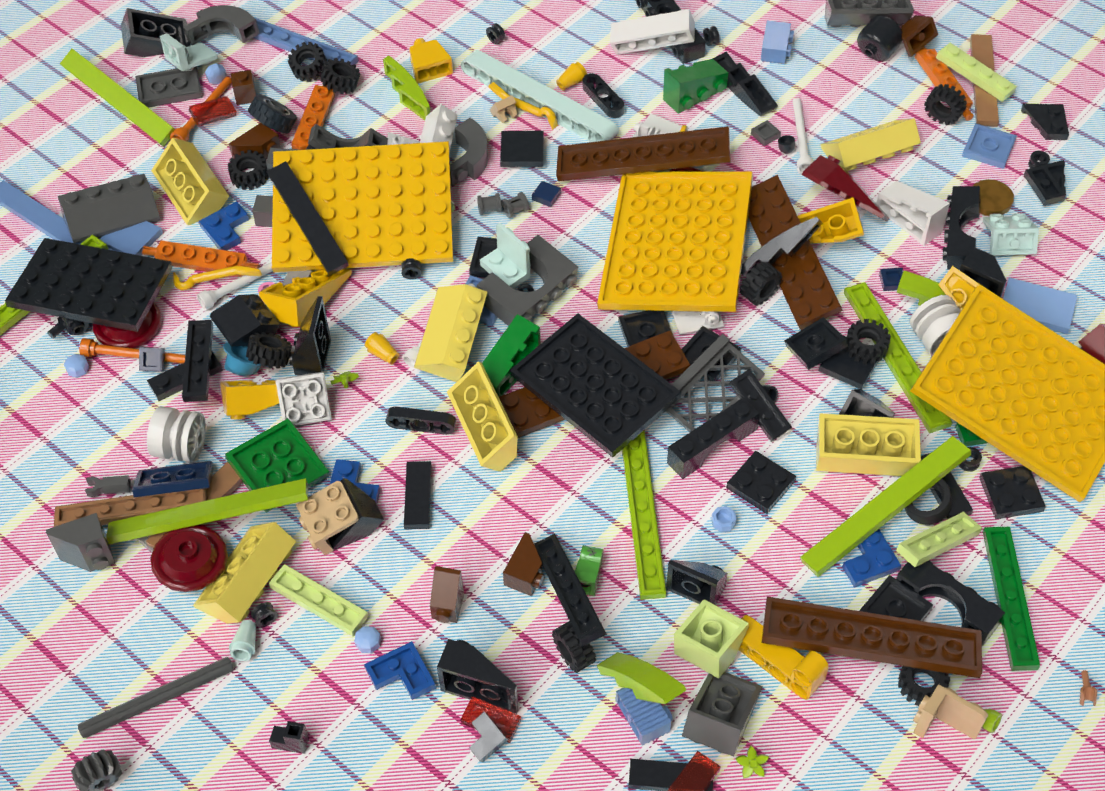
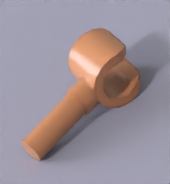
M1083 670L1081 672L1083 687L1080 690L1079 703L1084 706V700H1090L1093 702V706H1096L1097 689L1091 686L1088 671Z

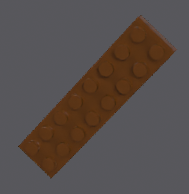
M729 126L558 146L557 181L731 162Z
M778 175L752 187L748 218L761 246L801 223ZM809 239L792 257L784 252L772 265L781 272L782 279H780L781 284L779 286L800 330L823 317L826 319L843 311Z
M671 331L624 348L665 380L683 374L690 367L687 358ZM526 387L499 397L518 438L565 420Z
M767 596L761 643L974 678L981 677V630Z

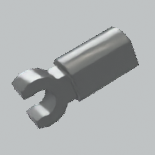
M129 475L103 477V479H98L94 476L86 478L88 486L95 485L93 488L85 489L88 497H96L101 493L117 494L131 492V479Z

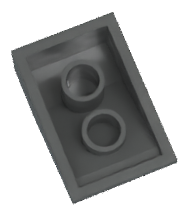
M726 672L720 678L709 673L688 711L682 737L734 757L763 686Z

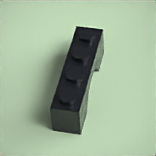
M953 186L952 195H948L947 202L950 203L949 209L951 210L947 212L946 226H949V230L944 231V243H947V247H943V261H947V270H950L952 266L960 270L961 264L972 247L976 248V238L967 235L961 229L967 222L980 216V186Z
M743 397L668 446L667 464L682 479L686 478L701 468L708 455L721 443L729 439H736L740 442L755 432L758 428L760 413Z
M930 560L917 567L907 562L897 575L896 579L923 598L939 597L955 606L961 617L962 628L981 630L982 646L999 627L1005 614L997 604L987 601L978 595L973 588L966 587L950 573L944 572L933 565Z

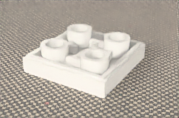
M324 372L275 380L282 421L288 418L296 426L332 420Z

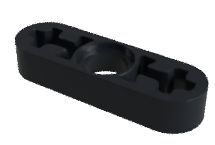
M589 73L583 77V90L608 117L619 118L624 114V101L599 75ZM607 94L608 97L601 98L598 95Z
M394 406L388 409L385 422L388 426L395 429L449 435L454 432L456 418L446 412Z

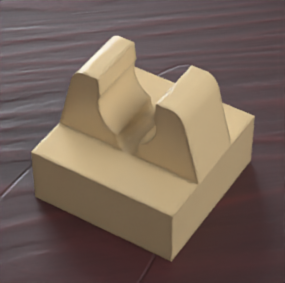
M511 95L494 103L490 109L492 116H496L502 123L507 120L505 112L509 113L512 119L515 118L517 111L514 97Z

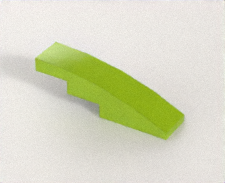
M387 56L383 59L384 72L392 81V89L399 93L400 103L425 120L426 116L430 113V105L422 89L402 65L391 56Z
M905 270L903 271L897 293L919 299V306L931 298L945 295L938 282Z
M616 652L597 664L601 675L614 677L618 687L632 689L636 699L667 704L686 691L685 685L663 670L631 655Z

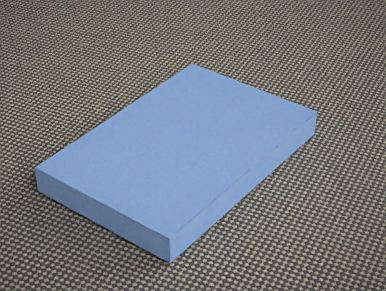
M1009 277L1003 299L1050 330L1068 334L1078 295Z

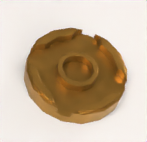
M992 179L980 180L974 183L973 186H980V214L990 216V214L1003 215L1011 209L1014 194L1006 184Z

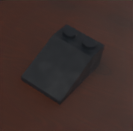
M127 8L121 23L124 54L140 57L164 54L160 36L164 34H169L179 43L185 45V47H189L190 43L183 28L187 25L186 19Z
M317 296L300 325L299 333H295L294 336L295 349L294 352H290L289 364L293 366L294 374L297 376L324 372L331 336L322 296Z
M448 639L437 665L440 690L517 714V685L474 646H471L464 640L454 641Z

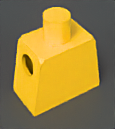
M418 38L414 41V45L410 46V61L417 84L453 74L452 58L437 40L425 42L423 38Z

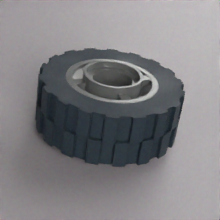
M256 94L248 108V112L256 120L281 133L288 134L297 120L296 114L288 107L262 94Z

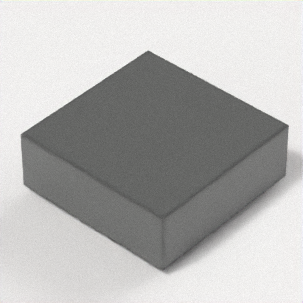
M766 120L752 128L751 135L763 146H766L780 138L781 131Z

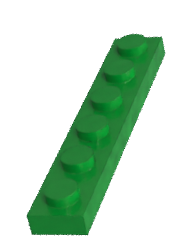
M1010 526L984 527L983 537L997 605L1005 612L1001 624L1011 671L1038 670L1040 661Z

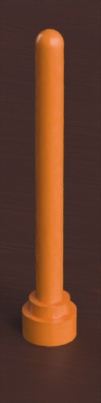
M230 77L223 79L183 127L176 128L171 133L170 139L177 138L188 142L189 132L232 83Z
M82 338L80 342L79 353L85 357L91 358L97 354L139 359V349L99 345L94 339ZM165 352V362L182 364L185 362V355Z

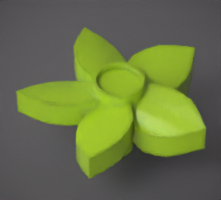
M348 371L339 376H333L334 380L330 382L331 385L342 382L344 388H348V382L356 380L359 375L358 373Z
M751 745L747 750V756L740 755L735 758L743 766V779L750 777L753 771L755 774L764 777V770L761 764L768 760V755H757L756 750Z

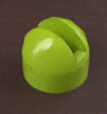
M990 708L984 709L988 717L982 728L990 733H994L1001 722L1002 714Z

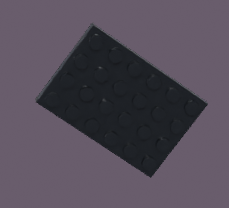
M44 238L8 294L5 303L7 307L138 332L173 267L171 261Z
M579 313L510 369V374L513 378L612 458L681 398L680 390Z

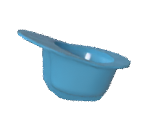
M228 342L224 344L223 349L227 353L224 365L225 370L240 376H250L257 373L261 364L255 365L253 361L248 360L246 357L248 346L231 347Z

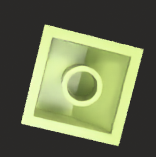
M703 600L674 633V654L711 675L720 678L734 661L749 623Z

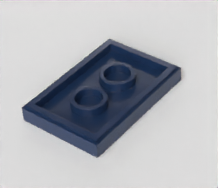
M204 461L139 470L132 488L133 497L210 488L214 470L213 462Z

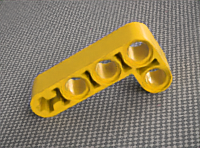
M744 615L741 619L748 622L749 627L739 647V651L797 696L808 700L826 680L829 665L825 658L815 651H810L804 657L790 647L761 643L763 625L752 617Z

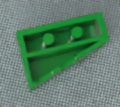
M714 59L695 62L693 66L689 67L681 65L675 70L666 68L664 69L663 100L679 114L726 89L728 72Z
M519 314L515 316L482 362L498 397L505 395L517 382L511 376L510 369L541 344L540 327Z

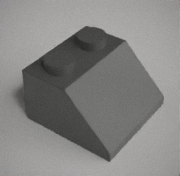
M97 513L45 530L57 556L63 562L89 572L102 570L116 564L111 546L108 544L105 530Z

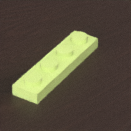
M952 43L947 44L937 53L936 58L1002 102L1010 97L1017 88L1009 80Z
M962 512L899 543L896 551L906 561L917 567L978 536L982 527L966 513Z
M285 564L269 582V587L352 637L368 618L367 611Z

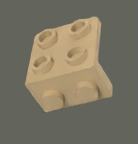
M336 481L309 496L307 501L296 504L301 515L298 519L303 528L308 530L310 534L307 538L314 550L319 549L324 555L334 551L328 538L359 520L354 505L340 481Z
M938 684L932 696L925 695L919 705L918 712L913 719L917 723L913 733L924 738L932 722L937 718L968 737L976 739L988 714L980 705L968 702L958 696L954 690L944 688Z

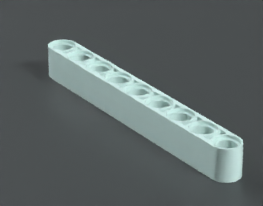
M474 50L460 64L461 69L466 75L486 86L494 82L515 98L538 108L548 107L552 109L556 115L558 125L589 142L612 140L619 133L618 127L613 121L480 50Z

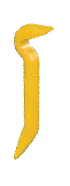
M494 82L488 85V88L502 100L511 96ZM514 97L516 101L515 107L538 117L546 115L552 130L558 126L556 115L552 109L548 107L538 108Z
M232 266L194 274L187 281L181 282L176 273L173 272V283L177 289L184 291L193 287L195 283L234 275L262 276V273L259 269L251 267Z

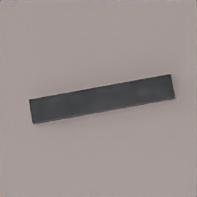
M285 161L267 170V175L328 276L348 267V261L288 163Z
M552 534L534 543L542 566L582 647L607 635L556 535Z

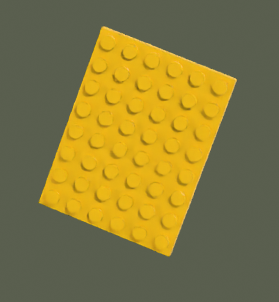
M449 141L273 152V167L285 161L288 163L348 261L349 266L346 268L401 265L408 258H414L420 261L421 264L453 262ZM273 185V272L323 270L324 267Z
M752 171L639 172L622 174L597 301L598 310L736 312L753 182Z
M978 284L910 392L1064 493L1081 502L1085 499L1105 463V364Z

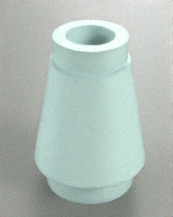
M242 621L229 645L231 657L238 661H247L255 654L256 624L253 621Z

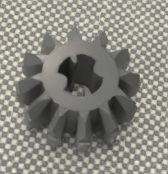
M103 749L97 753L92 752L89 756H84L81 761L75 763L71 773L72 779L80 791H102L105 788H110L112 783L119 780L122 770L117 756L113 754L112 750L105 751Z

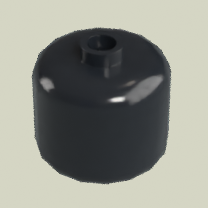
M876 15L859 33L857 44L863 54L876 61L883 62L889 59L902 43L903 31L891 18L884 15Z

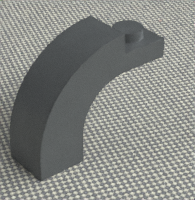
M218 5L196 12L198 19L183 27L188 42L191 45H195L206 37L218 32L234 34L242 43L260 34L256 19L249 12L230 5Z
M471 117L455 127L456 144L462 147L466 153L450 164V182L452 187L464 181L468 176L476 180L483 173L488 163V145L485 131Z
M317 124L311 128L308 144L316 149L378 146L381 144L387 145L388 142L387 137L372 128L358 138L345 139L335 136Z

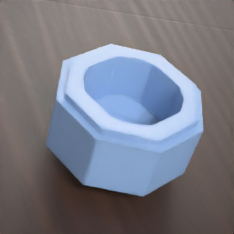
M217 63L208 66L205 71L209 83L215 85L221 83L227 77L223 65Z
M71 355L64 362L68 375L78 378L85 375L89 369L84 355Z
M727 506L717 507L712 513L711 521L713 528L716 530L728 532L736 525V514L731 508Z
M363 626L356 631L355 646L361 653H373L380 648V633L375 627Z

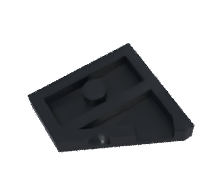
M1022 104L1021 112L1023 114L1027 113L1031 117V124L1040 131L1045 140L1068 139L1069 131L1063 104Z
M1064 160L1025 170L1024 177L1044 206L1062 202L1065 199Z

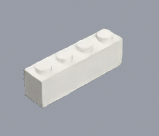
M690 9L614 22L611 23L610 44L615 54L619 55L694 42L695 21Z
M440 104L426 116L420 143L449 141L450 152L458 115Z

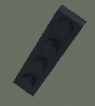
M212 319L188 321L182 388L183 402L208 401L213 338Z

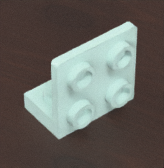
M169 34L160 36L165 59L181 71H191L196 66L208 65L213 60L218 59V54L203 43L185 47V45L179 43Z
M1014 213L1012 216L990 214V217H983V223L991 231V255L1037 254L1039 228L1025 214Z
M498 223L496 225L497 249L481 258L480 266L489 274L493 272L514 289L530 278V248L525 241L517 238L510 228H506L502 223Z

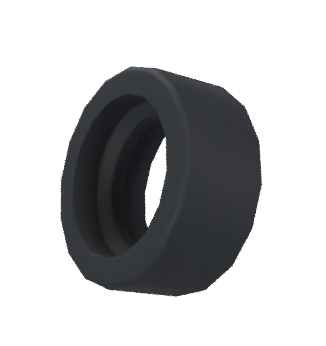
M943 479L931 487L938 490L942 495L940 506L930 511H921L916 509L913 503L905 508L906 514L913 521L919 524L932 525L941 522L948 516L952 508V496L948 484Z

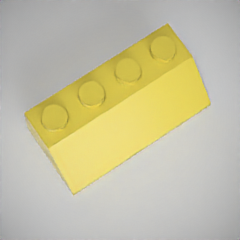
M915 118L894 120L822 143L820 146L827 157L831 155L840 160L839 165L849 171L857 168L856 164L862 162L863 165L876 162L875 158L882 156V159L895 156L894 152L901 150V153L914 149L913 146L920 144L921 141Z
M172 138L151 170L187 225L199 222V220L219 211L229 198L226 190L191 142Z
M467 284L438 287L414 368L457 382L462 377L466 369L487 291Z
M478 361L447 391V394L480 465L501 472L517 457L518 436L482 362Z
M819 413L816 471L903 476L921 461L919 419Z
M276 522L251 526L229 555L224 572L214 583L204 589L193 606L226 624L243 621L248 616L252 603L257 601L264 593V586L278 572L277 568L291 555V548L296 541Z

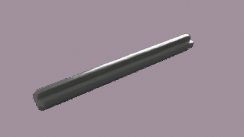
M229 657L222 658L78 724L79 733L83 738H87L228 674L234 670Z

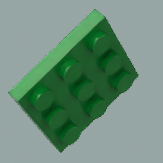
M288 418L225 453V459L249 491L305 478L308 488L329 477L328 469ZM274 508L267 509V510H264V511L267 513V512L271 511V510L274 509Z

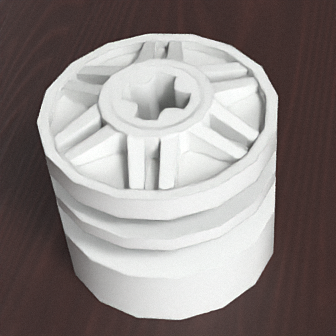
M940 295L924 302L915 310L910 318L911 328L916 332L918 338L922 339L924 347L931 356L960 313V308L948 295Z
M160 406L156 408L147 431V449L150 456L170 459L173 456L177 461L196 462L205 441L206 421L204 415L201 412H190L189 410H184L180 413L178 409Z

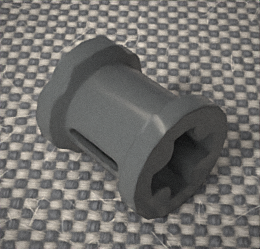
M519 192L517 196L511 199L501 200L503 211L508 218L513 217V214L519 211L530 209L527 197L523 192Z
M499 193L489 197L477 196L479 215L490 211L502 212Z

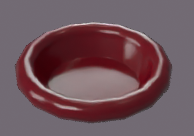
M153 303L138 332L93 324V333L98 342L103 345L135 349L146 344L156 335L161 326V312L157 305Z
M195 525L172 530L165 533L155 544L150 557L151 569L159 583L170 590L180 592L202 590L214 583L224 572L228 560L227 546L221 536L207 526Z

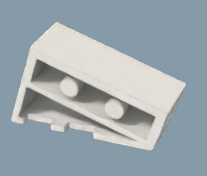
M895 181L879 192L876 202L892 222L923 246L942 233L950 205L947 201L899 181Z

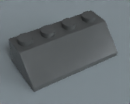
M826 0L824 18L826 24L831 27H840L841 25L860 27L861 25H867L876 15H884L901 26L911 19L914 8L910 0Z
M145 174L134 175L129 178L58 196L61 213L73 243L85 241L91 235L99 237L145 221L151 223L160 220L154 196Z

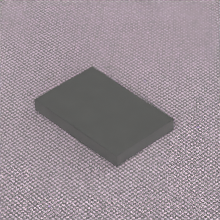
M197 66L191 71H181L176 68L135 76L138 99L148 108L203 98Z

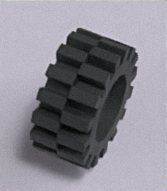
M302 42L301 47L299 45L295 46L296 50L292 48V54L288 55V64L295 77L303 82L305 79L307 82H311V78L315 81L318 75L321 77L324 63L327 61L322 48L316 43L313 45L312 42H308V45ZM315 58L310 65L301 66L305 59Z
M334 58V60L328 59L324 63L320 81L323 82V86H327L328 90L333 89L334 93L339 91L340 94H344V92L350 94V92L353 93L356 90L360 70L356 68L355 64L350 65V61L344 62V59L338 61V58Z
M942 84L934 87L924 103V106H926L925 111H929L927 115L929 117L933 116L932 120L935 122L939 120V124L945 122V125H949L958 121L967 107V101H964L966 97L964 95L960 96V90L955 91L956 87L954 86L949 88V84H945L944 87ZM940 101L947 103L950 108L944 106Z
M248 150L245 154L244 151H241V155L236 153L234 158H230L228 171L232 184H235L237 188L241 186L242 190H246V187H249V190H253V186L259 188L260 183L264 185L266 183L265 180H268L266 158H264L263 154H259L258 151H254L253 154L251 150ZM254 168L252 171L242 172L245 169Z
M768 262L758 263L756 268L753 267L751 273H747L745 276L747 278L742 281L743 285L740 286V293L756 306L763 304L764 301L769 300V296L772 297L774 295V290L777 291L779 288L777 285L781 284V272Z
M864 319V323L861 320H858L856 324L853 323L848 329L846 337L849 345L846 347V352H849V356L851 358L856 356L855 361L857 362L862 359L863 364H867L868 360H870L871 364H874L876 359L880 362L883 357L885 358L891 336L888 334L889 330L887 328L883 329L884 324L876 325V320L869 323V319ZM869 338L874 340L877 344L866 345L862 343L859 339Z
M261 332V334L255 333L249 338L246 357L249 361H253L255 365L261 364V367L268 366L270 369H273V367L279 369L280 366L285 367L288 364L292 345L286 338L281 339L280 335L273 336V333L268 335L265 332Z
M570 621L552 631L553 641L557 645L556 648L560 651V656L562 659H565V663L567 666H570L572 671L574 670L575 673H578L596 661L593 646L589 643L582 647Z
M902 666L898 677V688H902L900 691L902 696L908 695L906 699L908 702L914 699L916 700L915 705L919 706L925 695L932 696L938 684L948 688L950 676H948L949 673ZM917 673L928 674L933 678L934 685L930 688L921 687L914 681V675Z

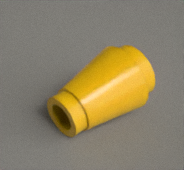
M571 63L559 79L556 80V84L564 91L581 82L587 71L581 63Z
M372 333L364 344L367 352L388 362L390 365L394 364L399 358L400 354L383 334Z

